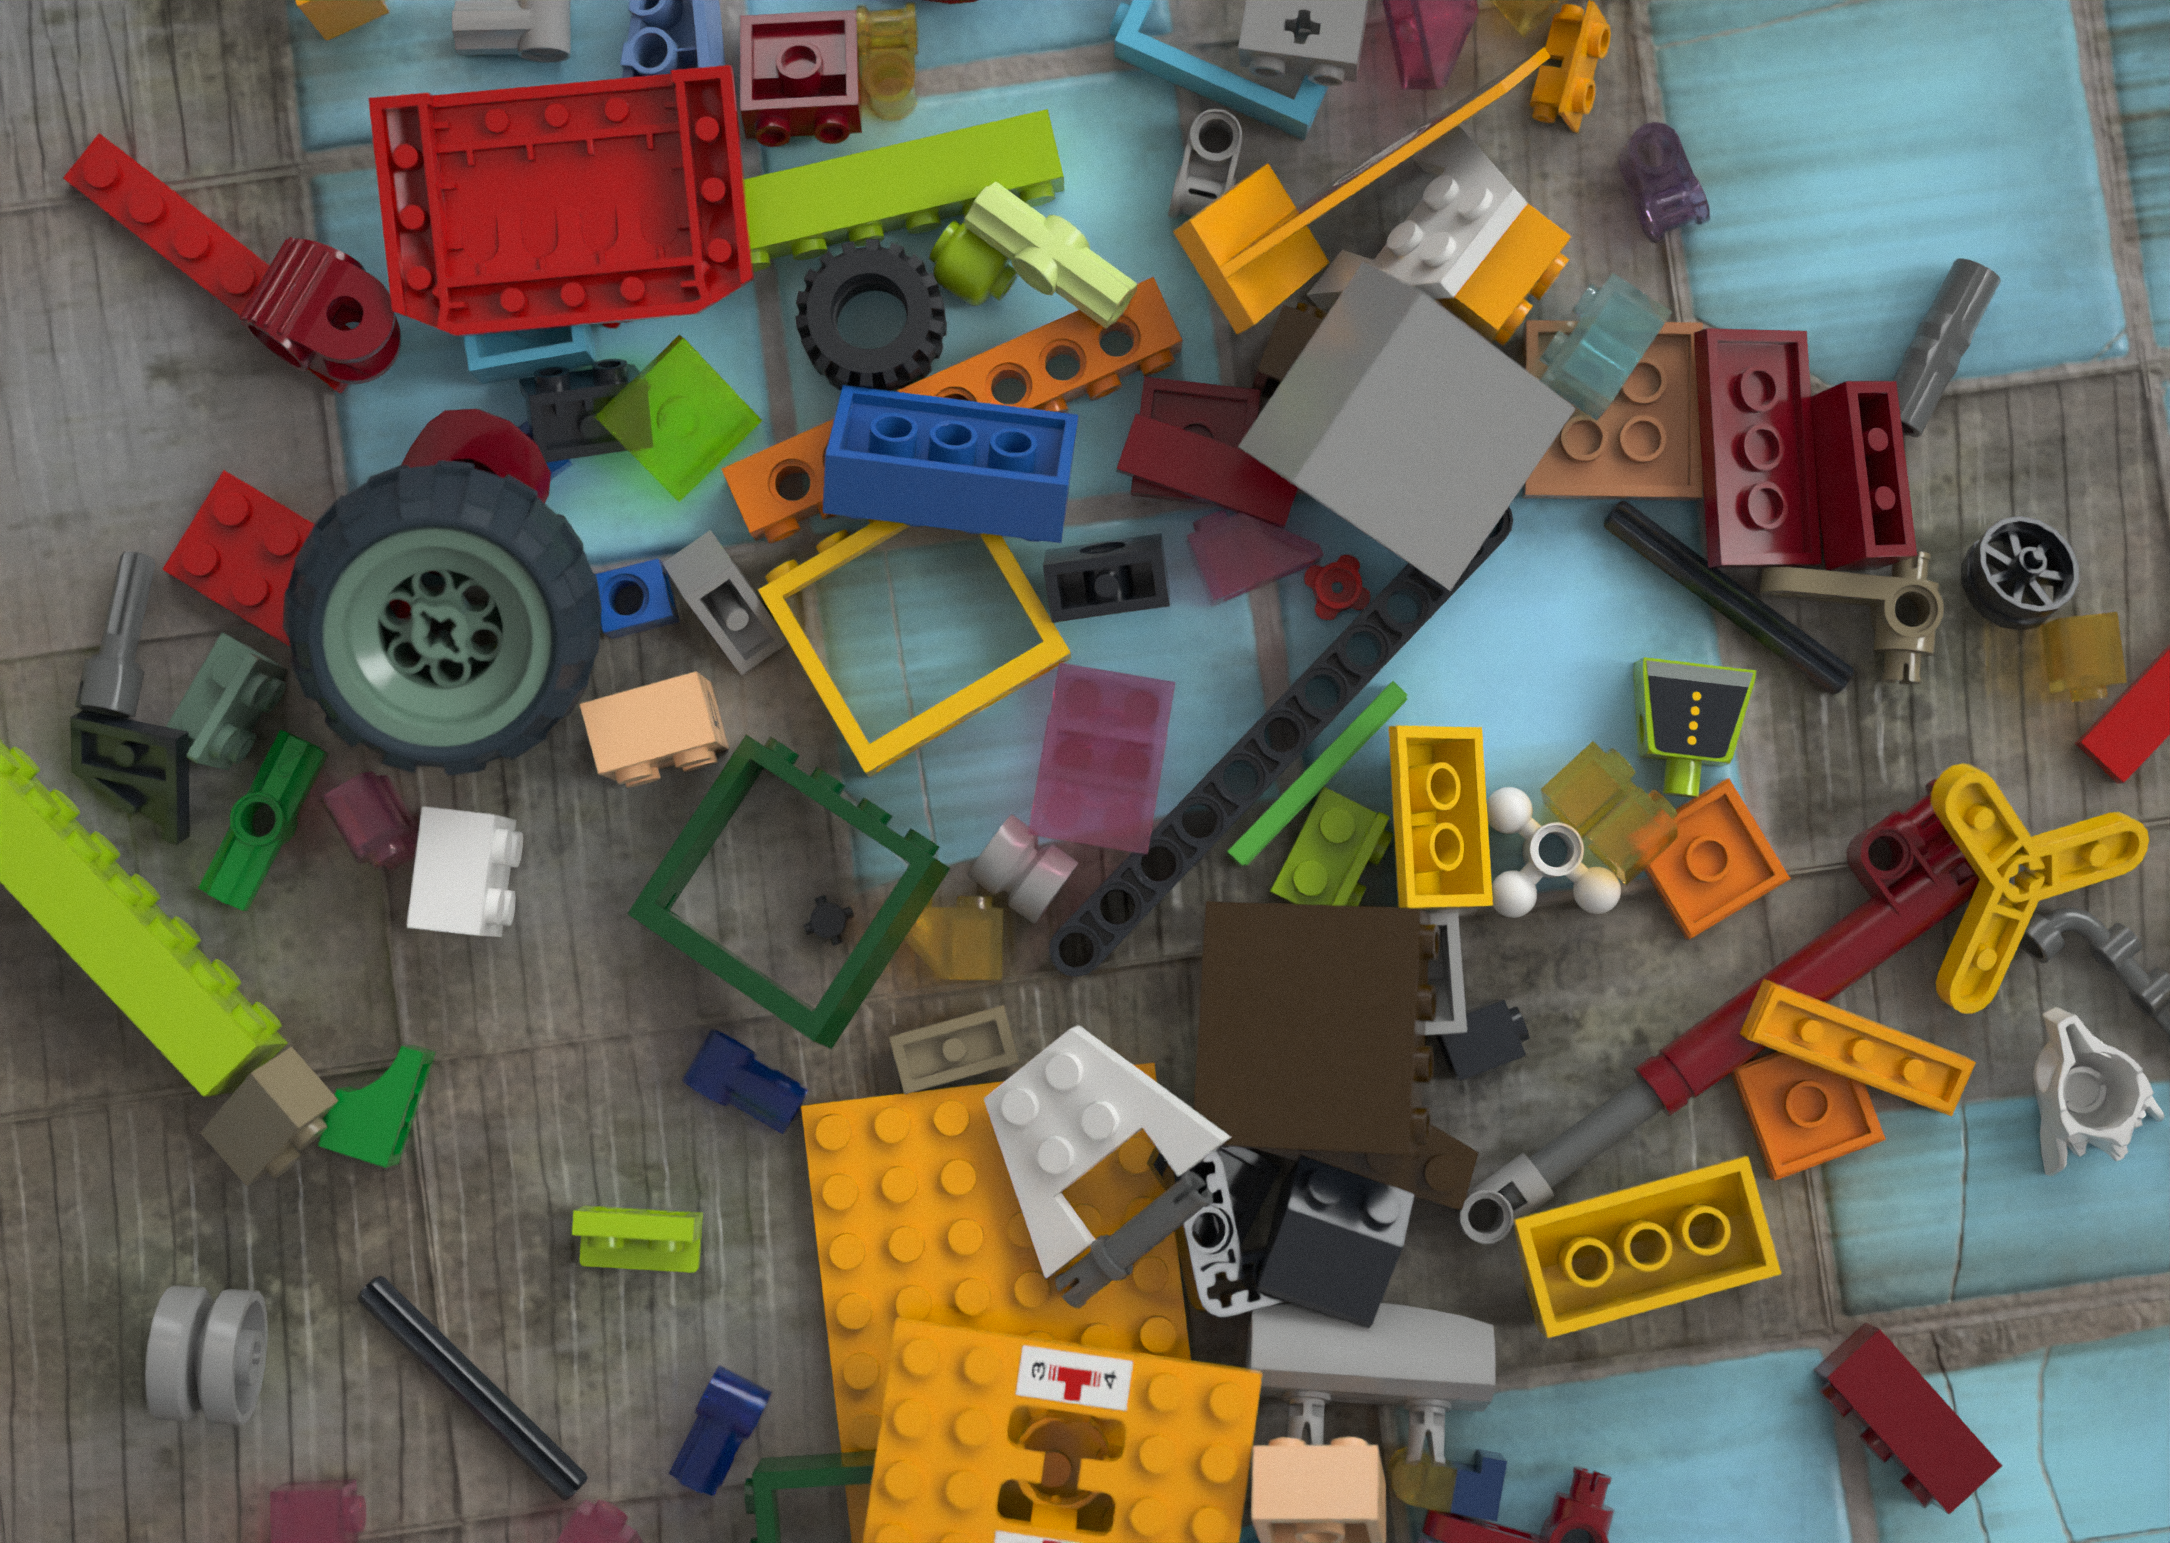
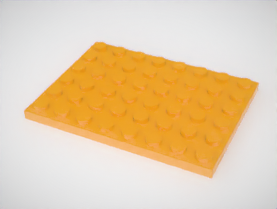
M1154 1062L1134 1064L1135 1067L1157 1082ZM1006 1080L915 1091L905 1095L904 1093L801 1106L841 1453L877 1450L897 1318L1191 1360L1175 1232H1172L1132 1264L1133 1271L1122 1281L1112 1280L1087 1300L1086 1304L1081 1308H1074L1062 1297L1072 1287L1068 1285L1062 1291H1058L1055 1280L1057 1276L1065 1273L1090 1253L1091 1246L1055 1274L1045 1279L983 1099ZM1144 1129L1062 1191L1064 1197L1095 1240L1101 1235L1111 1236L1165 1192L1147 1165V1161L1156 1145ZM1026 1405L1015 1407L1011 1411L1009 1418V1439L1016 1444L1021 1430L1034 1416L1047 1409ZM1092 1415L1091 1418L1101 1427L1109 1443V1458L1119 1456L1124 1445L1126 1431L1124 1423L1115 1418ZM1051 1421L1036 1428L1024 1444V1450L1045 1452L1041 1483H1030L1041 1493L1050 1496L1073 1497L1082 1490L1077 1489L1082 1458L1103 1461L1101 1447L1096 1445L1084 1426L1074 1422L1069 1425L1064 1424L1063 1421ZM1012 1479L1003 1482L999 1489L997 1502L999 1514L1007 1519L1031 1522L1033 1502L1022 1492L1017 1480ZM872 1484L845 1485L852 1543H863ZM1100 1492L1091 1503L1079 1508L1077 1511L1076 1529L1095 1532L1108 1530L1113 1522L1115 1508L1113 1497L1107 1493Z

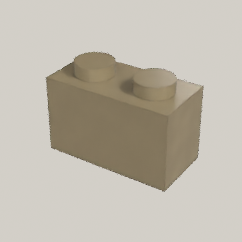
M291 1046L250 1073L200 1133L241 1181L248 1186L266 1173L273 1179H276L292 1167L302 1156L298 1150L308 1146L327 1129L328 1126L322 1119L339 1100Z

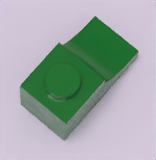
M414 1044L403 1045L400 1047L398 1055L389 1069L372 1084L362 1089L351 1086L337 1088L334 1096L339 1101L322 1119L328 1127L321 1134L318 1146L384 1168L398 1165L436 1051Z

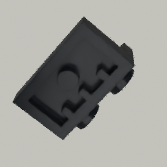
M605 359L593 363L592 369L569 372V369L564 367H546L536 370L533 373L534 377L519 380L520 392L526 400L530 438L537 443L545 462L652 447L646 379L634 364H627V361L622 359Z

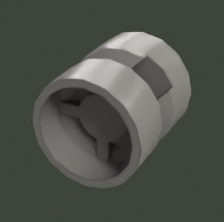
M1011 814L980 854L967 876L993 895L1003 890L1007 892L1008 906L1035 925L1079 863L1054 844L1043 848L1038 846V833Z

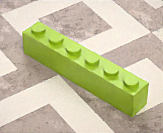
M1048 109L744 179L753 272L768 268L771 265L770 259L792 254L794 260L813 259L828 252L827 246L853 241L855 247L866 246V239H876L881 242L884 240V233L907 228L909 234H919L939 228L942 225V219L964 215L965 219L977 196L986 186L992 185L995 181L1031 207L1053 201L1055 199L1054 193L1064 191V175Z

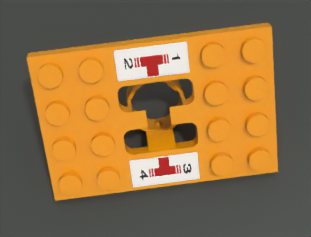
M897 1318L863 1543H1239L1262 1372L1260 1370ZM1026 1405L1046 1408V1411L1034 1416L1021 1430L1016 1444L1009 1439V1418L1011 1411L1015 1407ZM1092 1415L1115 1418L1124 1423L1126 1427L1124 1445L1119 1456L1109 1458V1443L1101 1427L1091 1418ZM1051 1421H1063L1066 1425L1074 1422L1084 1426L1096 1445L1100 1446L1103 1451V1461L1081 1459L1077 1489L1082 1490L1073 1497L1050 1496L1041 1493L1030 1483H1041L1045 1452L1024 1450L1025 1441L1036 1428ZM1012 1479L1017 1480L1022 1492L1033 1502L1031 1522L1007 1519L999 1514L997 1502L999 1489L1003 1482ZM1100 1492L1107 1493L1113 1497L1115 1501L1113 1522L1108 1530L1095 1532L1076 1529L1077 1511L1079 1508L1091 1503Z

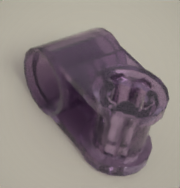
M1659 122L1646 123L1638 128L1621 148L1618 161L1620 171L1633 198L1639 223L1648 240L1655 244L1663 241L1665 233L1691 222H1695L1697 225L1709 222L1710 209L1705 192L1692 171L1676 131L1667 124ZM1648 142L1657 146L1662 153V165L1652 167L1644 164L1638 157V143ZM1680 205L1679 207H1676V208L1671 209V210H1669V211H1667V212H1664V210H1667V209L1672 208V207H1674V206Z

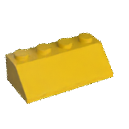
M1748 1156L1738 1157L1513 1219L1521 1272L1537 1330L1547 1338L1782 1274Z

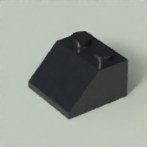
M1301 1155L1281 1184L1255 1290L1370 1328L1375 1320L1404 1245L1414 1194Z

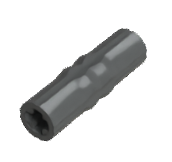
M1963 258L1954 261L1928 313L1919 324L1915 338L1905 351L1902 363L1893 379L1897 383L1902 433L1911 437L1922 435L1947 384L1956 373L1961 357L1970 346L1974 332L2001 282L2000 277L1994 271L1980 263Z

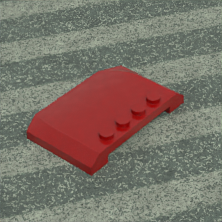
M732 66L670 70L671 74L441 95H432L426 92L368 98L392 311L462 337L698 315L754 280Z

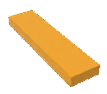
M1765 979L1762 981L1740 1032L1748 1040L1949 1116L1953 1115L1976 1062L1966 1056Z

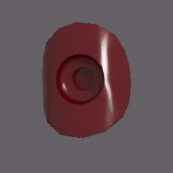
M480 409L443 411L426 424L401 465L409 466V468L436 465L438 460L474 463V469L503 478L507 474L538 491L537 497L544 503L549 496L551 472L537 443L511 421ZM427 571L428 573L444 577L440 572Z

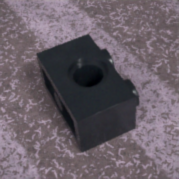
M1162 533L1047 549L1045 551L1043 571L1052 623L1170 606V585Z

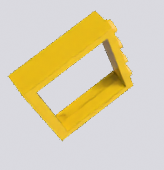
M867 519L870 524L852 535H849L847 530L844 529L821 541L816 546L819 554L803 564L798 565L797 561L793 559L776 567L765 576L768 584L758 589L761 597L858 762L869 777L1071 659L1069 648L1054 623H1052L1050 616L1002 536L985 533L979 534L1041 638L1042 643L872 743L868 742L785 599L909 526L904 523Z

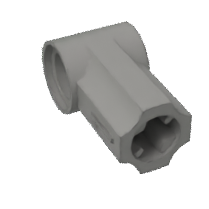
M570 0L455 1V7L452 11V32L455 50L459 55L518 54L522 59L534 62L550 63L567 60L571 56Z

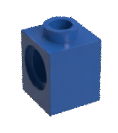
M659 558L595 574L597 575L602 607L600 626H602L603 633L611 639L680 622L669 574ZM628 586L641 587L644 595L641 608L634 614L620 615L615 606L618 593Z

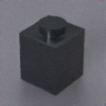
M1496 999L1467 1010V1033L1436 1035L1451 1077L1456 1081H1462L1525 1057L1526 1053L1522 1042L1530 1039L1526 1024L1518 1007L1515 1006L1508 1009L1505 999Z

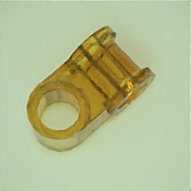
M906 2L904 9L870 11L866 5H857L858 46L860 58L862 59V80L869 108L876 116L883 120L897 121L904 119L913 112L918 102L916 56H919L916 4L915 2ZM888 78H898L906 84L901 92L893 96H885L876 91L879 83Z

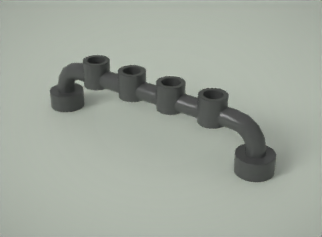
M2073 907L2056 909L2044 917L2036 912L2033 913L2019 943L2025 952L2035 960L2047 963L2065 946L2061 933L2065 931L2077 932L2090 945L2089 950L2094 959L2103 968L2115 973L2130 990L2129 996L2132 1002L2143 1013L2154 1018L2168 1033V1040L2170 1042V974L2160 968H2154L2149 974L2142 969L2133 958L2142 949V945L2129 928L2123 924L2115 923L2111 928L2107 929L2091 913Z

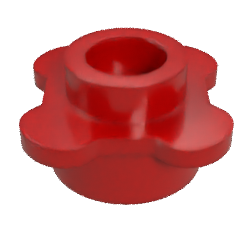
M1348 554L1341 555L1337 562L1330 563L1324 567L1312 565L1306 570L1304 583L1313 590L1317 602L1314 612L1320 619L1331 621L1335 619L1339 612L1350 608L1360 611L1369 604L1371 595L1368 589L1362 587V579L1358 572L1360 563L1354 556ZM1333 583H1341L1343 590L1340 593L1333 592Z

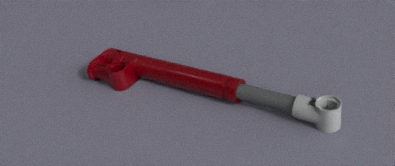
M1937 779L1927 783L1925 786L1927 795L1904 812L1893 811L1870 829L1856 834L1850 841L1847 848V862L1853 874L1870 895V899L1660 1049L1659 1055L1649 1057L1634 1068L1637 1080L1528 1158L1524 1153H1521L1479 1185L1468 1188L1463 1209L1453 1208L1457 1227L1466 1236L1482 1244H1490L1502 1240L1510 1232L1511 1227L1514 1226L1513 1219L1531 1214L1552 1199L1555 1195L1551 1189L1659 1111L1662 1110L1668 1117L1672 1116L1687 1105V1100L1691 1097L1695 1099L1767 1046L1748 1040L1740 1034L1763 979L1828 1003L1972 898L1980 878L1933 810L1931 792ZM1931 816H1933V817H1932L1931 819H1929L1927 822H1925L1924 824H1922V823H1923L1924 821H1926L1928 818H1930ZM1876 838L1884 840L1891 850L1892 858L1885 870L1876 869L1868 858V849ZM1480 1199H1492L1498 1209L1496 1222L1486 1230L1473 1229L1468 1219L1470 1207Z

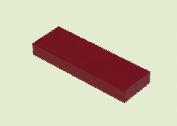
M1135 413L1116 469L1118 473L1283 529L1298 487L1240 448Z

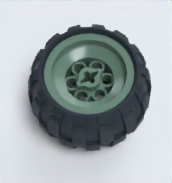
M438 460L436 465L413 468L401 465L370 476L366 483L349 494L340 496L316 521L294 560L295 564L288 588L284 593L283 629L289 637L292 656L289 662L306 698L311 697L312 701H317L326 713L325 724L348 745L355 747L358 743H361L383 755L382 764L411 773L416 771L417 766L443 767L447 776L484 770L487 762L500 757H510L511 760L519 757L547 739V732L560 719L571 714L588 686V679L596 654H598L602 607L597 575L591 570L583 550L584 543L564 515L556 514L537 497L538 491L508 474L503 478L474 469V463ZM427 571L440 572L446 580V586L438 591L427 589L421 581V575ZM476 585L483 587L489 594V600L483 605L476 606L470 604L464 597L465 589ZM393 599L407 601L412 608V614L406 618H398L392 611L389 601ZM433 617L439 622L446 620L448 617L454 621L451 635L444 629L436 634L430 630ZM485 628L493 631L498 639L490 644L479 646L475 643L472 635L477 630ZM404 642H412L417 652ZM443 658H448V659H452L453 661H440V660L443 659Z

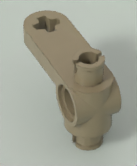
M1918 551L1916 557L1892 564L1891 577L1792 567H1768L1761 569L1759 592L1761 595L1784 599L1869 606L1870 621L1875 631L1873 651L1885 654L1884 671L1881 681L1887 683H1895V680H1898L1899 684H1921V657L1934 655L1935 632L1944 613L1943 600L1939 594V583L1927 580L1931 554ZM1899 597L1911 600L1918 610V619L1913 627L1902 624L1896 617L1895 604Z

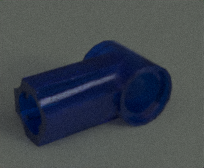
M711 1028L681 1080L707 1098L724 1106L731 1104L779 1133L784 1134L798 1113L810 1089L781 1071L775 1070L756 1058L757 1053L744 1044Z
M719 1365L694 1413L698 1416L668 1474L675 1477L684 1486L698 1493H705L714 1497L719 1487L722 1486L743 1440H748L755 1429L772 1392Z

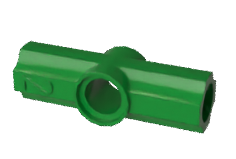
M280 729L247 794L239 798L232 807L230 827L198 889L227 905L242 911L249 910L281 846L289 842L294 836L298 825L297 816L330 753ZM268 804L275 813L276 821L270 833L260 836L253 827V817L260 807Z

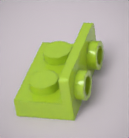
M1324 786L1310 810L1270 893L1292 904L1358 906L1366 890V886L1358 883V880L1367 862L1378 865L1392 839L1393 834L1384 829L1390 817L1380 811L1376 813Z
M582 1206L573 1211L572 1235L581 1236L579 1262L582 1266L694 1273L700 1267L703 1212Z

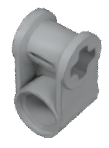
M1209 109L1194 119L1190 128L1183 163L1178 168L1168 217L1177 219L1180 214L1194 216L1236 184L1234 176L1241 149L1242 128L1238 119L1232 113L1223 109ZM1220 129L1226 132L1232 143L1224 152L1211 153L1201 146L1200 136L1207 130Z

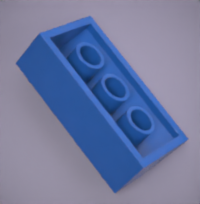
M843 385L825 454L823 513L842 515L851 519L866 518L898 522L913 527L929 526L961 530L970 534L985 533L1016 537L1031 542L1048 541L1061 543L1068 502L1078 415Z

